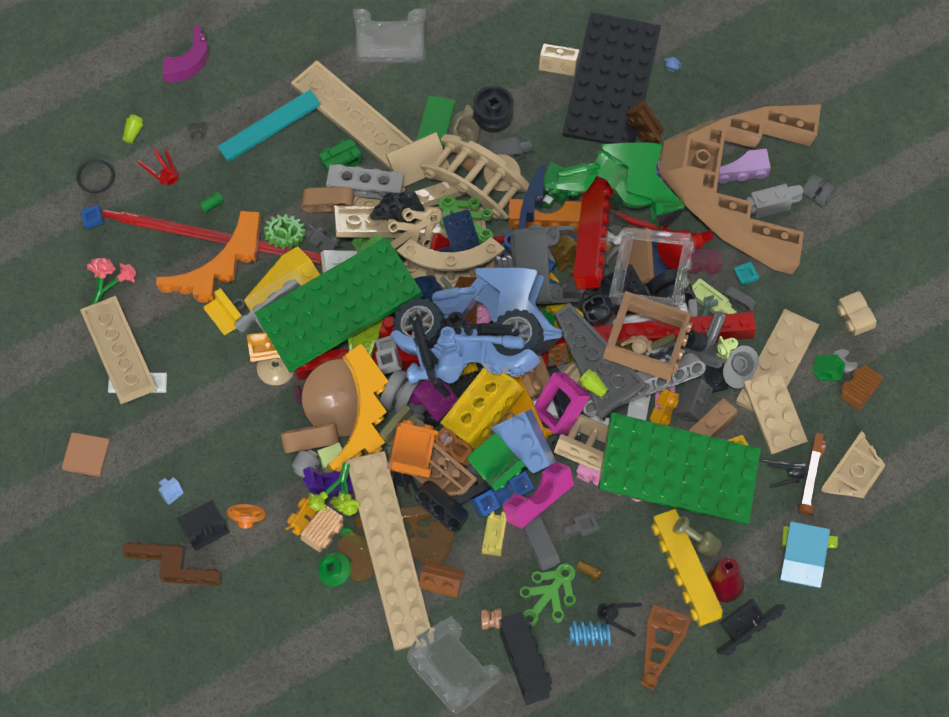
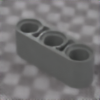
M538 515L524 526L522 531L540 570L545 571L560 565V559L540 515Z

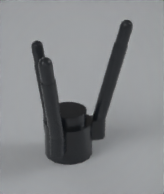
M759 458V462L768 463V466L788 468V477H792V479L771 484L770 488L790 483H799L800 478H805V463Z
M393 471V485L396 497L397 485L404 488L405 494H408L407 485L410 483L415 493L419 490L412 475Z
M602 603L597 609V615L600 619L605 620L606 624L612 625L635 637L636 634L613 620L618 617V608L641 607L642 603Z

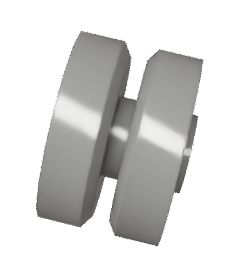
M403 370L395 371L388 380L389 382L385 386L386 389L383 390L380 403L389 411L395 408L396 414L404 404L408 406L412 395H414L412 392L423 380L410 384L407 372Z

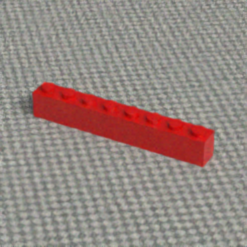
M597 176L588 190L582 194L573 275L578 290L599 288L601 286V279H604L602 266L605 265L604 251L607 250L605 238L608 237V210L611 209L609 197H612V189L604 178Z

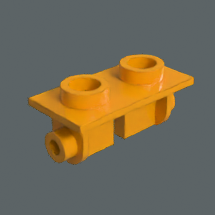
M668 389L661 391L656 404L662 407L661 409L654 407L649 418L650 422L668 426L673 409L678 405L680 394L671 392Z
M309 496L301 498L297 504L299 509L296 513H292L286 521L288 525L285 529L293 528L292 532L296 535H299L310 522L304 518L305 515L312 519L317 512L309 506Z

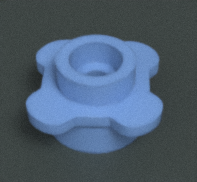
M673 57L664 59L665 69L678 72L682 68L678 59Z

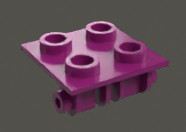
M426 379L412 392L414 395L411 397V403L415 406L422 404L438 422L458 401V398L442 379V385L450 392L448 397H444L436 391L433 384L429 383L428 379Z

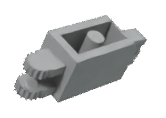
M787 184L752 192L751 196L746 198V200L752 202L751 214H754L756 218L790 210L791 204L802 200L804 190L801 185L788 187Z

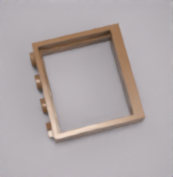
M625 291L603 359L670 381L672 373H677L680 364L676 361L681 360L684 349H681V346L685 347L688 335H685V333H689L692 323H689L692 313ZM627 310L680 328L669 364L615 346Z

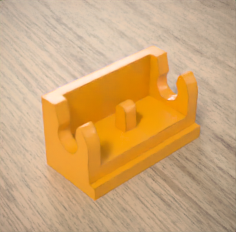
M265 332L247 335L251 362L280 358Z

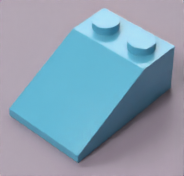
M790 522L780 581L816 588L821 587L830 529Z

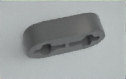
M726 286L721 293L729 299L730 304L744 312H752L756 306V302L751 297L732 286Z

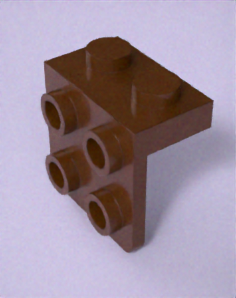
M641 100L625 113L628 117V123L635 127L638 132L637 136L642 142L659 143L662 140L659 134L664 129L645 100Z

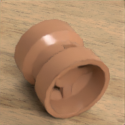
M501 608L494 609L493 611L481 610L482 630L489 629L490 627L499 629V619H502Z

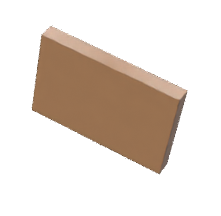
M646 227L621 240L620 244L621 268L632 264L643 285L654 277L651 229Z

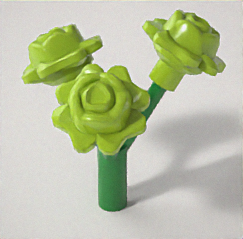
M343 462L339 479L325 492L322 491L319 495L308 493L310 497L308 503L313 510L326 511L324 500L341 483L339 496L333 497L330 503L333 504L337 511L343 512L344 515L349 516L357 513V509L361 507L360 501L352 500L347 486V477L351 464Z

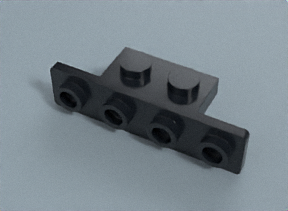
M750 599L720 622L731 639L716 650L717 653L722 655L732 654L736 651V646L740 643H746L752 638L751 635L766 628V623L771 619L779 618L782 615V611L786 609L785 605L776 604L763 614L755 600Z

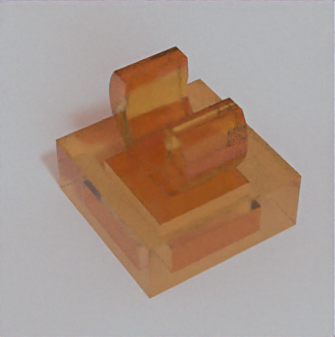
M566 343L553 345L548 350L551 366L571 362Z

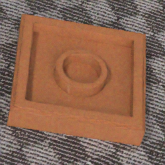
M71 433L62 470L101 477L110 439Z

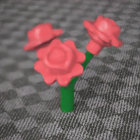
M106 258L92 259L91 263L87 264V270L94 272L97 280V290L91 304L100 302L103 293L119 281L122 282L126 279L134 283L135 269L130 264L124 265L120 263L121 273L116 276L115 280L102 288L106 274H112L116 268Z

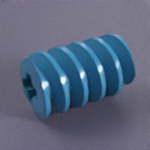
M599 620L596 621L595 626H593L592 621H588L587 626H585L583 621H580L579 626H577L575 621H572L569 627V644L571 646L572 642L575 641L576 645L579 646L581 640H583L584 645L587 646L589 640H591L593 646H596L597 640H599L601 646H604L605 640H607L610 646V626L605 621L603 626H601Z

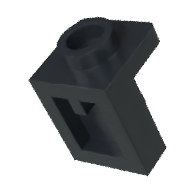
M724 362L722 367L719 368L706 365L704 377L706 383L713 388L712 393L729 389V385L723 377Z

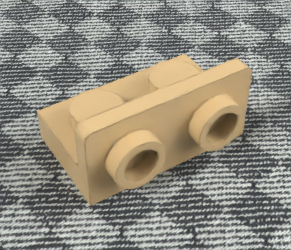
M544 44L540 54L539 70L574 76L579 50Z

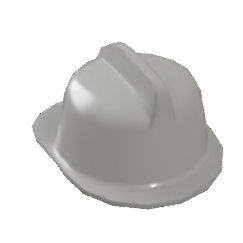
M739 346L730 354L723 368V377L729 386L742 388L744 387L743 382L752 378L759 364L757 352L753 348Z

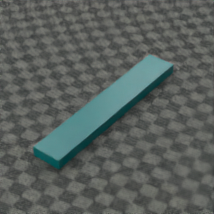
M310 89L218 146V149L226 161L230 162L321 106V103Z

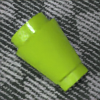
M129 115V118H126L123 141L133 143V140L143 127L142 118L136 115Z
M590 369L579 380L582 383L581 386L600 398L609 390L596 372H592Z

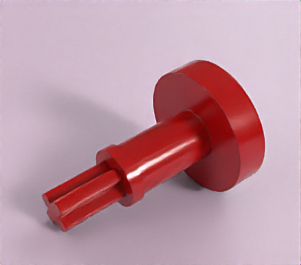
M706 230L702 233L694 232L687 237L679 231L667 232L661 235L658 240L659 256L667 267L671 269L682 268L689 264L693 250L700 249L704 243L714 239L712 236L713 232L711 230Z

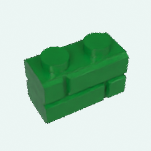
M352 139L347 141L341 140L337 146L331 149H323L319 154V162L328 175L330 165L341 164L346 167H354L362 163V155Z

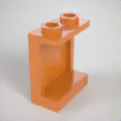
M409 420L397 423L387 470L429 478L431 470L428 467L434 437L438 435L439 431L433 430L434 427L422 424V427L415 426V422Z

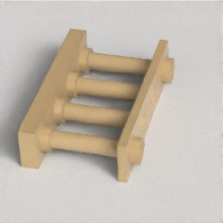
M580 414L568 436L560 435L554 453L600 472L604 451L593 448L596 439L604 443L606 442L608 425ZM578 432L589 436L585 444L574 440Z

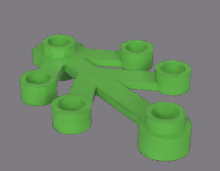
M447 195L439 199L438 206L443 212L444 217L450 215L451 212L462 211L459 208L477 210L480 207V200L476 197L470 198L469 201L456 200L454 197ZM484 208L481 212L470 211L472 219H483L484 221L492 219L493 212L489 208ZM442 218V219H441V227H442L443 229H445V226H444V223H443V218ZM473 221L479 244L484 243L490 237L493 238V233L489 229H483Z
M561 564L557 567L556 571L543 573L536 571L532 574L531 581L533 584L539 585L543 580L555 579L551 585L531 588L525 586L520 589V597L523 600H528L531 596L544 594L533 609L523 612L525 618L532 617L534 619L533 622H530L531 627L537 624L538 615L550 599L553 607L552 619L555 622H561L564 619V612L561 610L558 589L562 584L565 591V606L572 607L575 605L576 598L573 595L571 581L575 577V570L571 565ZM568 572L569 575L564 577L561 573ZM538 575L541 577V579L539 581H536L534 579V576ZM526 590L529 592V595L524 596L522 592ZM567 598H572V599H573V602H572V603H568V602L566 601V599H567ZM560 613L562 617L556 618L554 615Z

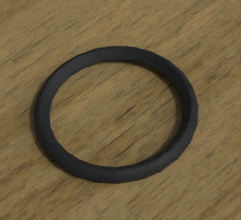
M91 159L79 167L76 179L78 185L84 191L101 193L112 186L116 175L113 166L106 160ZM96 162L107 165L111 170L112 176L110 182L105 187L89 189L82 184L80 174L85 166Z

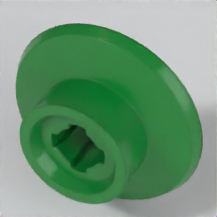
M341 552L327 554L321 560L318 568L321 581L330 587L343 584L350 575L351 563L349 558Z

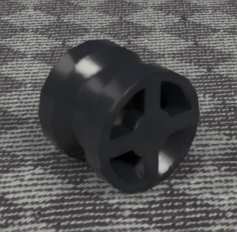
M691 329L689 333L685 334L688 335L686 348H694L697 351H703L708 343L706 333Z

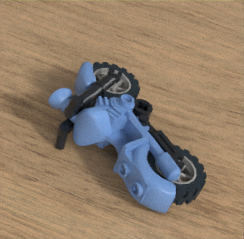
M416 298L414 301L409 300L407 304L401 305V309L395 313L396 317L393 319L394 327L393 332L390 334L393 341L404 352L417 355L420 366L412 363L407 369L409 383L414 384L419 380L428 379L429 383L433 384L434 389L444 397H448L450 392L442 385L441 379L447 383L457 381L467 363H480L489 373H506L519 377L534 369L541 362L536 355V351L542 347L541 342L544 341V330L535 315L524 309L522 311L514 309L511 312L508 310L503 316L500 315L493 324L468 323L460 312H452L447 317V325L449 327H446L444 323L446 319L434 302H431L429 299L422 300V298ZM422 313H426L427 315L422 319ZM432 317V324L425 323ZM519 324H524L525 326L519 330ZM530 328V335L523 334ZM413 329L412 335H409L407 331Z

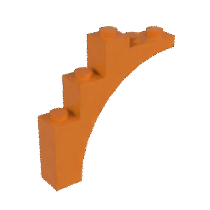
M241 211L238 225L232 238L213 260L201 268L186 274L172 277H157L156 285L158 289L164 293L179 291V293L186 295L192 292L195 300L200 303L213 301L216 280L222 283L235 281L238 260L244 263L257 261L261 227L260 213Z

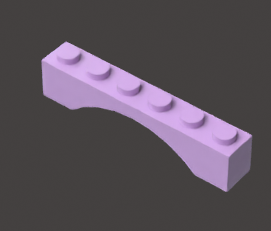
M767 149L750 150L735 162L720 166L718 182L725 184L735 180L742 182L753 178L764 179L769 177L771 167ZM658 161L656 166L658 172L660 169L661 161ZM659 174V178L664 182V184H665L670 190H672V188L668 185V183H667V182L663 179V177Z

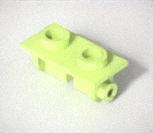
M722 336L719 337L715 356L721 357L724 365L732 351L737 348L738 341L735 338L723 340Z

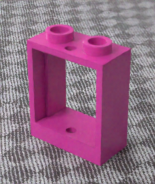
M553 373L534 406L541 422L549 426L552 433L568 434L589 400L590 395L566 373ZM560 388L572 400L558 421L547 411V408Z

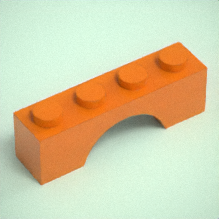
M510 199L508 227L518 229L523 199ZM566 201L560 210L550 214L534 210V222L526 221V228L536 223L542 227L574 226L575 229L569 231L577 232L579 229L581 202Z

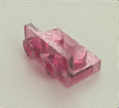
M722 249L693 250L691 260L688 265L684 266V270L689 273L707 272L709 274H716L721 272L723 265Z

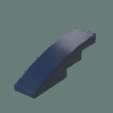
M540 164L525 193L518 229L526 228V221L534 222L535 206H542L545 164Z

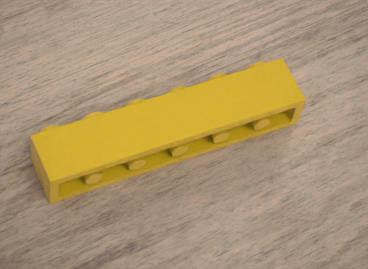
M676 509L654 516L651 529L654 536H658L660 540L659 547L662 553L665 552L668 557L666 558L667 565L675 573L674 579L677 586H681L683 590L682 597L686 604L689 603L691 608L690 615L693 621H697L700 627L721 619L723 610L688 535L685 532L682 534L673 532V526L679 519V515Z

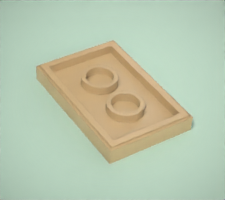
M433 133L385 155L392 171L404 173L405 187L426 178L420 165H432L442 153L443 148L437 133ZM447 158L440 166L443 169L450 166Z

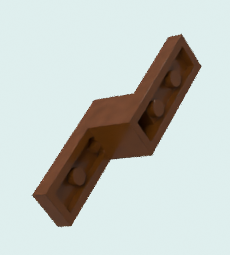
M138 542L123 544L122 551L125 558L161 560L159 576L163 583L221 586L222 577L220 571L215 569H206L204 571L192 567L183 569L185 553L183 547L177 544H170L168 546H161L157 543L141 545Z

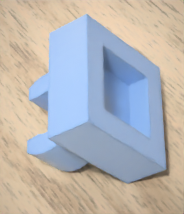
M174 477L169 481L164 478L159 482L162 487L158 490L168 505L184 493L179 482Z

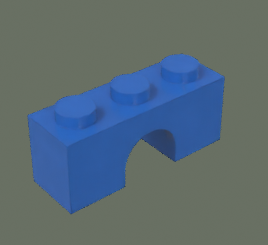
M526 471L509 479L506 486L502 489L495 491L490 488L470 499V502L478 517H483L500 508L514 494L522 496L535 488Z

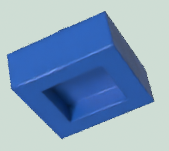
M99 205L81 210L83 224L86 229L104 223Z

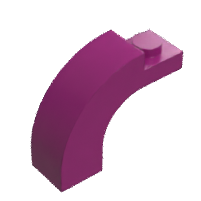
M194 26L193 45L189 52L180 57H163L164 82H178L191 78L206 64L209 56L208 42H206V35L202 34L201 26Z

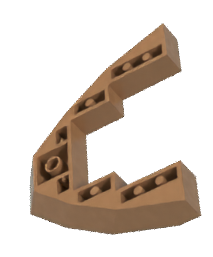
M821 105L766 106L701 123L664 141L659 174L677 196L684 201L687 208L722 240L776 271L793 274L800 264L804 232L751 219V201L716 193L724 140L756 148L762 138V134L810 146L817 136Z

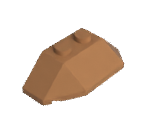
M435 442L428 467L431 470L429 478L413 476L421 484L425 481H433L450 496L465 494L477 480L474 475Z

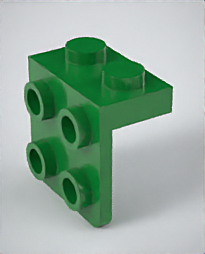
M492 433L467 457L471 465L495 491L505 487L507 481L513 476L518 475L525 466L523 461L511 451L497 433Z

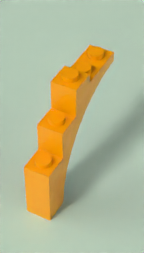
M362 344L343 357L351 371L356 387L357 416L347 444L338 456L326 465L330 472L334 470L339 472L343 462L345 463L350 458L353 459L361 456V450L365 455L380 452L383 449L381 445L385 443L371 423L377 425L385 419L382 415L387 413V411L376 398L374 392L376 395L386 389L384 385L389 381Z

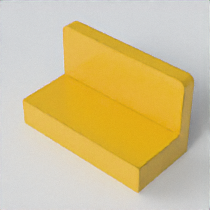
M220 288L214 292L215 300L205 305L204 310L223 335H226L236 329L234 324L238 322L242 315Z

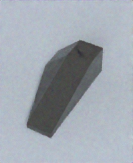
M617 244L604 254L605 265L602 266L604 276H606L620 256L621 245ZM572 277L569 283L565 282L562 287L563 299L579 298V302H572L571 304L580 310L582 301L592 295L597 288L578 290Z

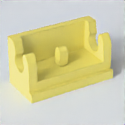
M493 511L488 516L481 553L501 556L507 525L505 512L502 511L501 515H495Z

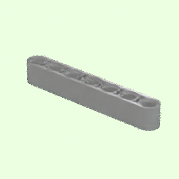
M694 353L683 355L684 357H681V360L676 361L680 364L677 373H672L670 381L639 371L637 374L646 383L645 387L621 405L699 377L705 372V363ZM591 397L582 410L587 416L598 414Z

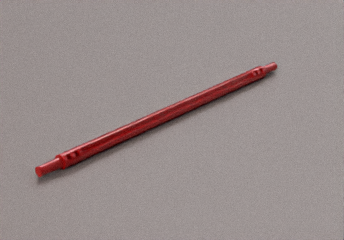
M103 210L102 217L120 220L121 223L225 245L228 244L233 236L232 234L123 211L119 213ZM259 240L258 244L259 252L282 256L294 249V247L292 249L285 247L282 250L281 246L276 249L275 244L269 245V242ZM301 249L311 259L312 263L322 265L321 253Z

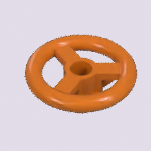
M250 504L234 505L229 507L226 512L227 516L237 521V525L241 528H252L254 522L261 521L266 516L264 509Z

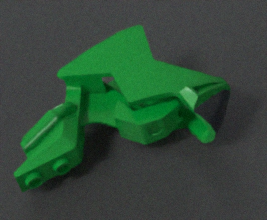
M656 143L602 144L601 149L603 151H597L598 158L594 163L586 165L584 163L562 168L557 174V182L546 184L544 191H549L548 194L559 195L560 192H565L568 196H578V194H584L588 190L596 176L604 178L614 190L613 193L623 206L635 209L649 206L651 221L658 229L672 222L685 208L684 201L679 199L655 172L662 148L661 144Z

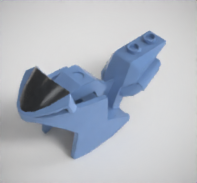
M475 268L478 277L470 287H456L433 293L432 301L440 308L446 320L452 312H460L465 317L477 301L485 305L493 322H496L497 318L500 315L503 316L508 310L511 312L514 309H519L520 311L524 309L534 314L544 330V341L541 342V349L536 351L537 356L545 353L562 338V330L555 328L536 306V301L544 281V276L537 275L536 270L526 268ZM519 324V330L522 329L525 325ZM530 328L523 334L530 335Z

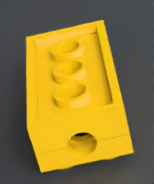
M484 367L440 423L445 428L453 431L460 440L465 441L474 450L487 438L492 431L491 427L498 424L524 389L506 373H489Z

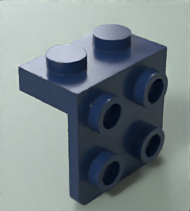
M468 209L443 217L450 246L437 251L460 252L480 245L472 216Z

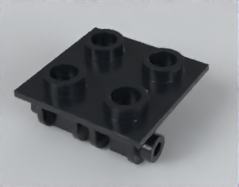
M212 500L177 518L195 551L230 533L224 518L221 517Z

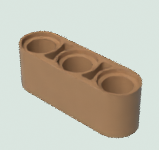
M349 187L306 188L303 192L301 209L311 213L334 212V206H352L354 190Z
M335 423L321 424L280 433L284 453L339 443Z

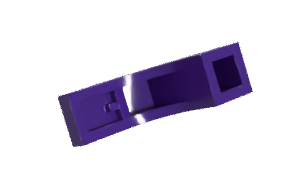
M309 466L303 469L305 476L303 480L310 493L319 495L339 479L341 470L339 472L323 473ZM348 473L347 486L349 494L354 493L350 475ZM341 483L328 494L327 498L339 496Z

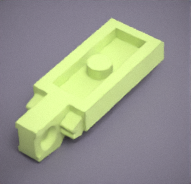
M699 278L692 286L696 295V301L704 307L703 299L705 297L714 295L713 300H718V305L711 307L709 310L713 314L716 311H722L724 314L737 313V311L731 308L732 304L729 303L728 298Z

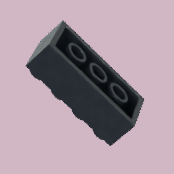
M523 612L499 619V634L527 706L549 698V693L552 690V679L549 672L545 673V661L543 655L538 654V642L535 635L531 636L530 621L528 617H524Z

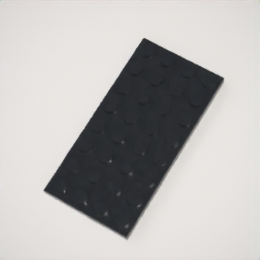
M594 12L590 13L562 136L601 144L636 143L638 132L635 127L628 123V117L625 113L646 98L661 29L660 24Z

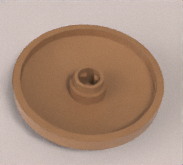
M344 359L331 360L314 369L307 378L302 391V406L309 422L313 426L335 423L338 437L351 435L357 416L356 387L351 371ZM374 392V395L380 401V395H376Z

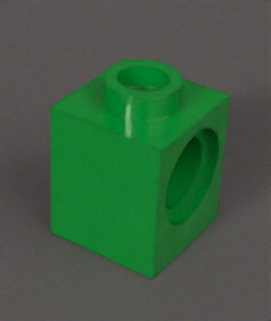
M837 354L816 355L813 373L820 381H841L845 363Z

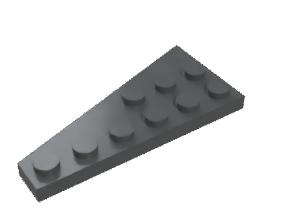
M570 303L555 313V320L562 330L564 340L581 377L589 369L592 372L595 371L609 389L602 398L588 390L600 419L645 387L646 383L632 368L603 359L607 342Z

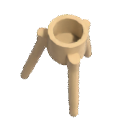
M632 336L621 343L622 347L632 343L633 351L638 354L644 353L646 349L649 353H652V341L648 340L645 336Z

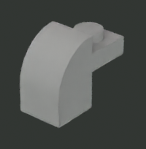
M388 336L375 340L378 350L375 353L381 372L388 374L402 370V360L398 347L392 337Z

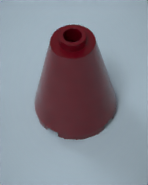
M732 558L722 559L706 575L718 602L728 603L735 601L744 590L745 582L737 561Z

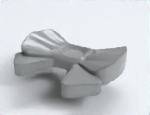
M841 349L833 353L837 354L844 361L845 374H850L857 368V362H847L845 360V357L849 354L848 350Z

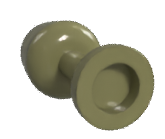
M685 515L681 516L674 524L673 532L676 534L685 532L696 540L695 549L697 552L713 558L721 549L722 542L710 531L703 532L702 534L698 533L689 526L690 521Z

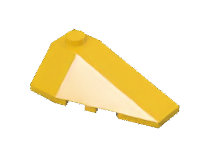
M296 247L280 257L244 299V303L251 312L256 305L266 301L270 294L283 288L286 282L296 279L302 286L320 274L311 259L299 247Z

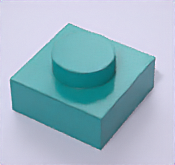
M751 262L735 267L733 270L741 287L759 279Z

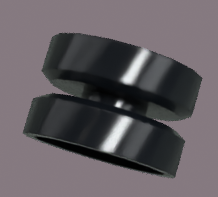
M487 86L476 93L474 97V120L480 126V129L497 133L510 126L513 120V98L511 93L505 88Z
M683 269L667 270L653 277L648 283L650 294L654 297L653 301L668 306L679 303H686L688 306L689 300L696 297L692 285L689 284L690 280L687 272Z

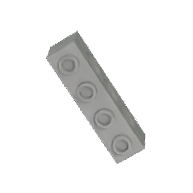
M336 164L329 167L326 186L349 187L354 190V196L382 200L383 196L389 192L393 194L403 192L404 173L381 171L380 169H363L358 166L346 167Z

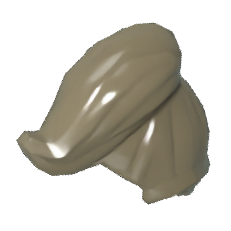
M466 105L463 111L458 112L453 117L451 131L452 135L461 137V141L466 143L473 141L476 143L479 138L480 126L472 117L473 110L470 105Z

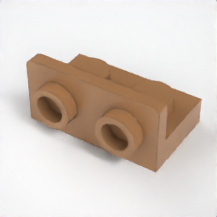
M540 355L538 357L541 362L531 371L521 375L529 397L539 398L551 378L544 359Z

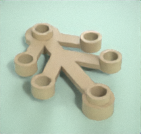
M434 207L427 208L424 212L406 208L402 211V217L406 221H411L414 218L421 220L416 224L397 222L394 219L387 222L386 226L391 232L405 231L390 242L394 249L409 238L417 243L420 230L424 227V237L421 238L420 244L429 249L433 228L440 222L441 212ZM411 212L410 216L406 217V214ZM429 240V243L424 245L425 241Z

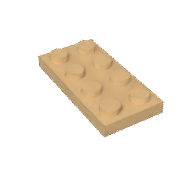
M780 369L743 382L770 455L808 442Z

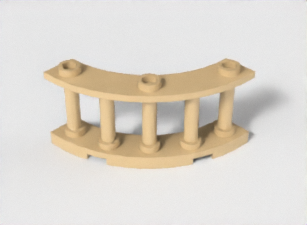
M444 134L441 138V141L445 144V149L432 165H420L424 175L429 179L446 182L457 187L462 193L478 198L482 206L492 210L493 218L507 219L509 216L504 212V207L516 192H526L529 183L516 170L512 172L506 167V161L485 147L473 141L468 143L461 141L462 138L459 136ZM450 153H459L447 170L440 167ZM467 156L478 162L464 179L454 172ZM483 166H487L495 171V174L484 189L480 190L471 182ZM503 178L510 185V189L497 204L488 194L498 181Z
M490 237L484 243L469 250L439 252L425 248L409 239L397 250V253L407 259L404 265L407 266V270L413 279L433 275L442 286V290H446L447 287L440 280L441 277L444 276L452 288H454L459 276L478 277L475 268H486L494 261L495 256L505 251V248Z

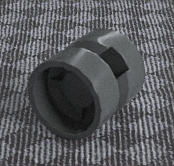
M815 173L805 184L803 194L810 199L815 198L816 203L826 207L834 197L837 187L830 182L825 183L824 178Z

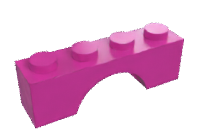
M556 461V463L542 471L541 483L533 495L526 498L519 494H514L503 503L507 523L522 529L573 487L574 482L570 466Z

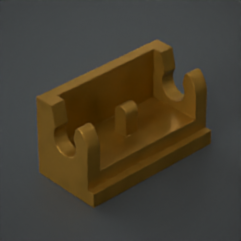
M565 235L550 250L560 272H564L570 266L573 267L568 272L571 276L574 274L577 243Z

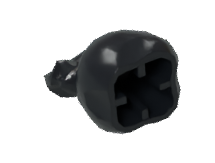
M595 293L582 301L580 311L583 313L584 319L591 326H598L612 317L614 314V304L606 294Z

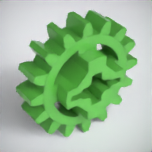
M287 214L284 217L277 215V219L271 217L270 222L267 221L266 227H264L265 240H269V245L275 244L276 249L279 246L282 247V250L285 247L292 249V245L298 247L299 242H303V237H305L304 224H300V219L294 220L293 215L288 218Z

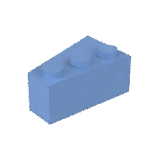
M532 409L491 427L532 473L556 463Z

